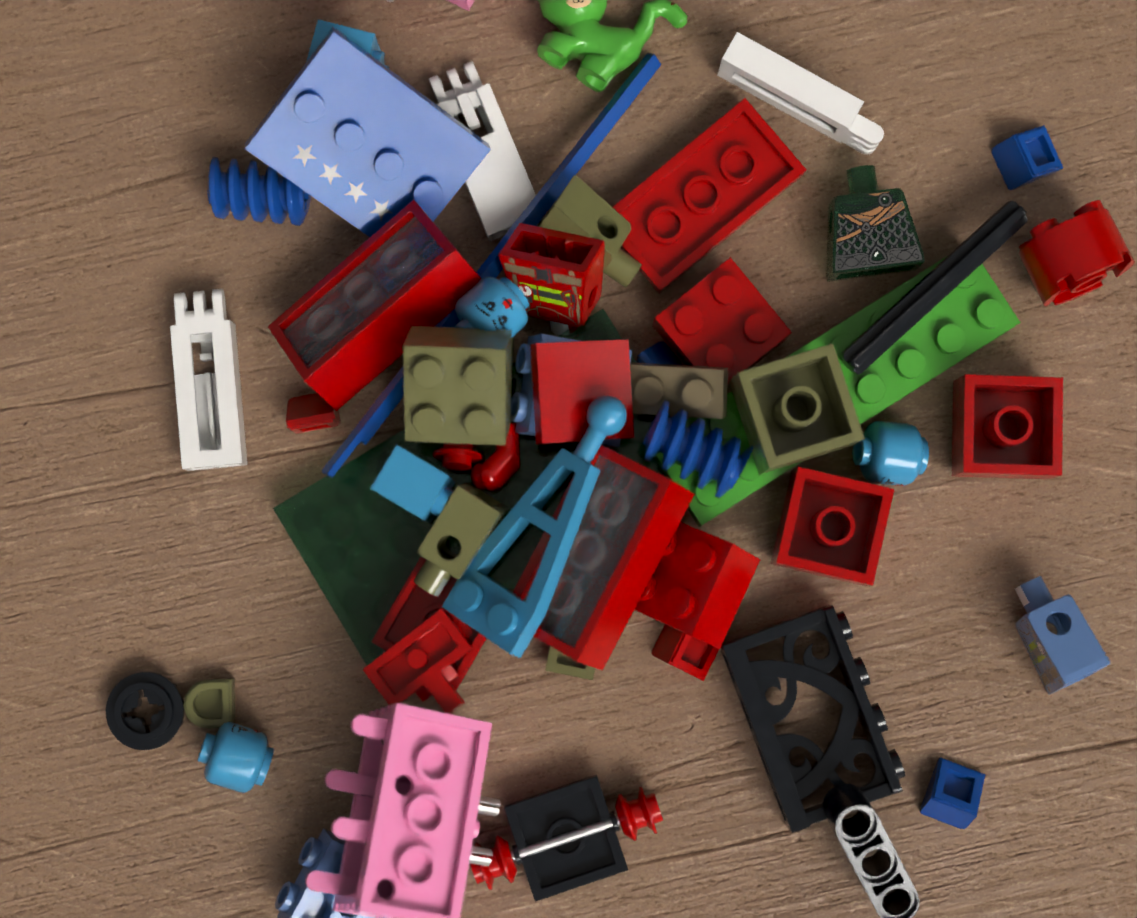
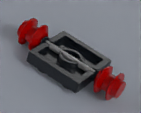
M596 774L505 805L504 809L516 844L512 845L511 850L509 843L497 835L494 847L489 848L492 850L493 856L471 855L492 859L490 865L482 866L470 863L476 883L486 882L488 889L492 890L494 878L504 876L510 883H513L517 873L516 862L518 865L523 864L536 902L627 871L628 867L616 834L620 830L619 825H621L623 833L627 837L637 841L638 829L648 826L654 834H657L654 824L663 821V817L655 794L644 795L642 786L639 787L638 798L628 801L621 793L618 794L615 803L617 816H615L614 811L609 812ZM478 842L475 843V846L482 847Z

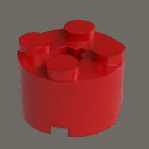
M1101 200L1085 204L1073 213L1075 217L1060 224L1057 218H1052L1038 224L1029 231L1032 238L1019 246L1020 251L1018 255L1044 306L1048 307L1052 301L1055 306L1088 294L1103 286L1101 281L1107 277V272L1113 270L1117 278L1135 263L1109 210L1104 208Z

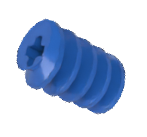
M218 157L211 159L208 171L207 195L215 217L225 219L231 211L234 219L243 221L250 212L254 221L262 223L269 213L272 222L282 224L288 214L293 225L300 226L303 224L309 210L311 195L285 177H279L278 172L269 166L265 175H260L257 162L254 160L250 161L244 174L240 172L237 159H231L227 172L221 171Z
M664 400L642 443L646 444L644 460L649 462L659 452L663 453V470L667 471L677 461L680 462L679 478L685 480L695 470L698 471L697 487L703 489L712 480L717 481L715 497L720 499L735 485L754 446L751 445L740 455L741 439L735 436L722 446V429L716 427L709 434L703 436L705 427L703 419L698 418L689 427H686L687 411L681 408L669 418V402Z

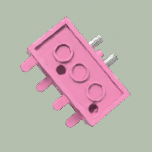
M399 703L386 706L385 708L382 707L380 710L370 711L368 716L358 715L354 717L351 722L352 731L359 736H364L358 774L342 770H331L325 776V784L329 789L354 794L350 817H340L332 824L333 834L338 838L345 839L340 872L336 874L319 870L311 871L306 877L307 887L312 891L334 894L335 899L332 911L373 918H460L469 863L489 866L492 859L471 856L470 854L493 856L491 849L472 846L473 838L478 836L480 828L479 821H476L477 813L497 816L500 812V809L480 806L479 804L501 807L499 799L480 796L492 723Z

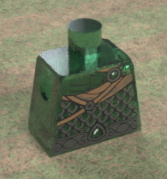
M873 165L848 169L846 172L850 194L834 197L828 209L827 282L917 270L925 262L924 253L902 189L878 190L876 170Z

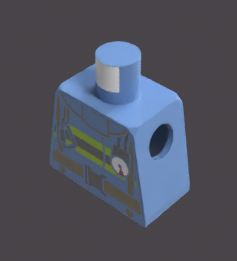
M1041 576L1015 588L1027 612L1015 625L1049 695L1091 676L1111 664L1077 604L1069 594L1054 600ZM1046 622H1050L1056 627L1057 635L1048 630Z

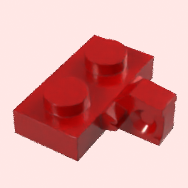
M441 608L362 670L389 706L395 703L402 704L416 693L422 702L433 696L445 713L452 714L465 703L450 682L459 675L452 665L471 651L473 647L446 611Z

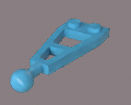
M601 396L589 405L587 410L589 427L574 453L572 454L564 448L558 452L487 538L463 577L457 579L442 605L448 612L513 656L521 658L549 608L601 471L590 463L606 436L616 434L626 423V409L619 399L613 396ZM573 471L575 473L556 520L541 509ZM531 522L550 534L551 537L525 601L489 577L488 574Z

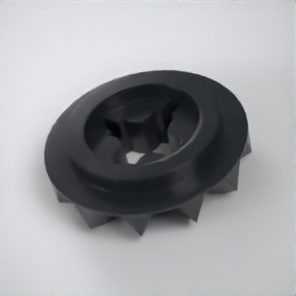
M140 672L127 676L113 688L107 700L106 719L109 729L118 741L136 750H152L163 746L173 739L184 723V701L177 690V685L159 673ZM143 692L149 704L164 705L165 708L160 710L159 713L152 715L150 730L149 724H146L144 717L127 716V712L134 711V708L142 705L141 698L143 697Z

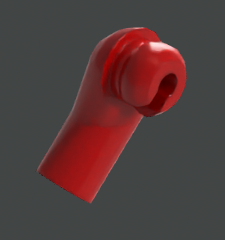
M516 423L510 424L506 445H495L496 451L483 464L479 463L473 467L471 480L476 488L481 490L488 489L490 491L501 488L518 471L520 467L519 436L518 433H515Z

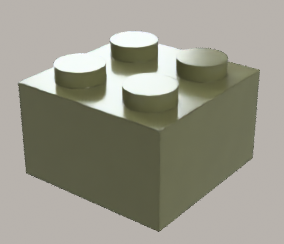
M411 327L403 345L405 441L506 445L511 424L512 330L487 331L476 328Z
M833 343L738 372L729 381L749 445L754 446L752 454L759 475L850 447L865 439Z

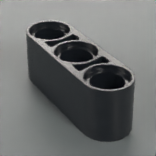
M847 783L834 786L823 799V811L876 912L881 918L914 917L920 904L918 893L875 810L859 787ZM858 810L853 817L843 819L850 811ZM878 849L874 855L864 858L870 851ZM896 888H897V890H896L895 892H893V893L890 894V895L885 896L886 893H888L890 890H893V889H896Z

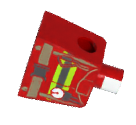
M519 223L500 251L499 258L506 277L518 286L529 302V306L526 309L527 316L549 320L551 331L554 334L567 336L574 333L579 326L585 324L600 299L605 253L604 240Z

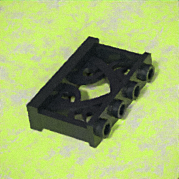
M826 605L741 638L723 643L720 648L784 822L791 833L808 828L811 824L827 819L822 807L823 802L804 809L801 800L817 789L827 778L834 786L845 783L834 770L839 762L849 771L861 772L854 766L853 761L859 753L868 754L874 763V774L871 780L863 786H857L862 790L869 802L903 791L899 781L900 778L905 777L903 765L895 749L887 750L881 734L888 730L885 717L878 703L870 705L864 686L870 685L869 675L860 657L853 659L847 644V640L853 639L849 622L843 611L835 612L833 605ZM807 630H816L822 633L829 645L827 656L823 659L815 658L812 654V643L803 653L804 665L794 663L793 647L798 636ZM785 636L783 641V661L748 660L745 650ZM837 664H839L847 687L827 675ZM778 677L786 678V696L784 701L778 705L770 704L765 696L767 689L774 686L781 691ZM796 681L806 683L823 691L841 704L836 729L824 752L814 742L801 735L789 733L776 735L773 725L783 720L794 706L797 696ZM858 717L867 740L860 738L852 739ZM797 746L804 747L813 755L817 762L811 767L809 760L804 756L802 765L793 766L789 761L790 751Z

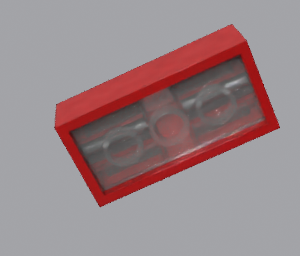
M413 200L274 320L268 328L302 379L338 411L403 354V345L412 326L435 327L455 309L457 301L482 278L418 203Z
M601 445L590 463L601 471L547 613L533 637L579 663L603 671L695 494L673 480ZM572 480L570 481L561 501L559 502L552 516L556 520L558 519L565 498L571 486ZM545 531L513 590V593L525 601L551 537Z

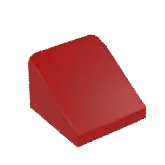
M318 393L292 397L288 400L286 424L287 428L296 434L336 427L341 423L339 410L336 411Z
M664 625L651 654L704 681L719 649L668 625Z

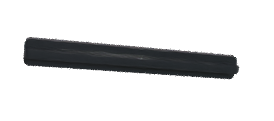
M1014 201L1005 203L841 352L840 356L844 365L856 375L864 372L1027 223L1028 218L1025 209Z

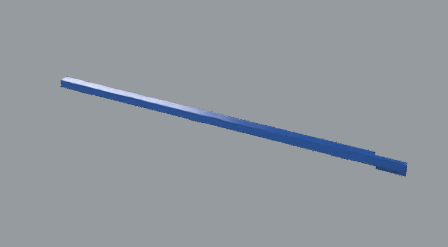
M647 53L520 217L507 231L477 270V274L481 278H496L503 269L499 253L519 223L537 226L572 177L578 173L662 65L654 54ZM455 309L435 327L455 328L460 322ZM404 365L321 470L323 474L332 478L359 443L367 445L404 397Z

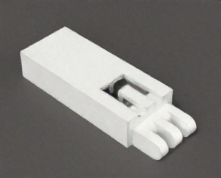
M739 32L736 33L721 60L717 76L839 143L843 142L863 154H871L875 151L883 139L884 131L878 124L858 114L864 101Z
M473 61L463 64L466 77L470 81L462 85L455 68L446 71L452 89L444 92L443 83L438 75L428 79L438 101L436 105L459 122L458 116L463 114L471 131L481 127L474 110L477 108L488 133L480 138L489 144L491 150L466 180L465 184L488 240L491 242L503 237L536 194L489 83L482 85Z
M223 289L212 290L213 309H207L204 290L194 291L193 311H188V301L185 292L174 293L176 325L170 326L181 464L182 469L187 471L248 465L236 326L231 320H227ZM200 342V360L203 362L214 361L215 373L205 372V374L194 375L192 343Z

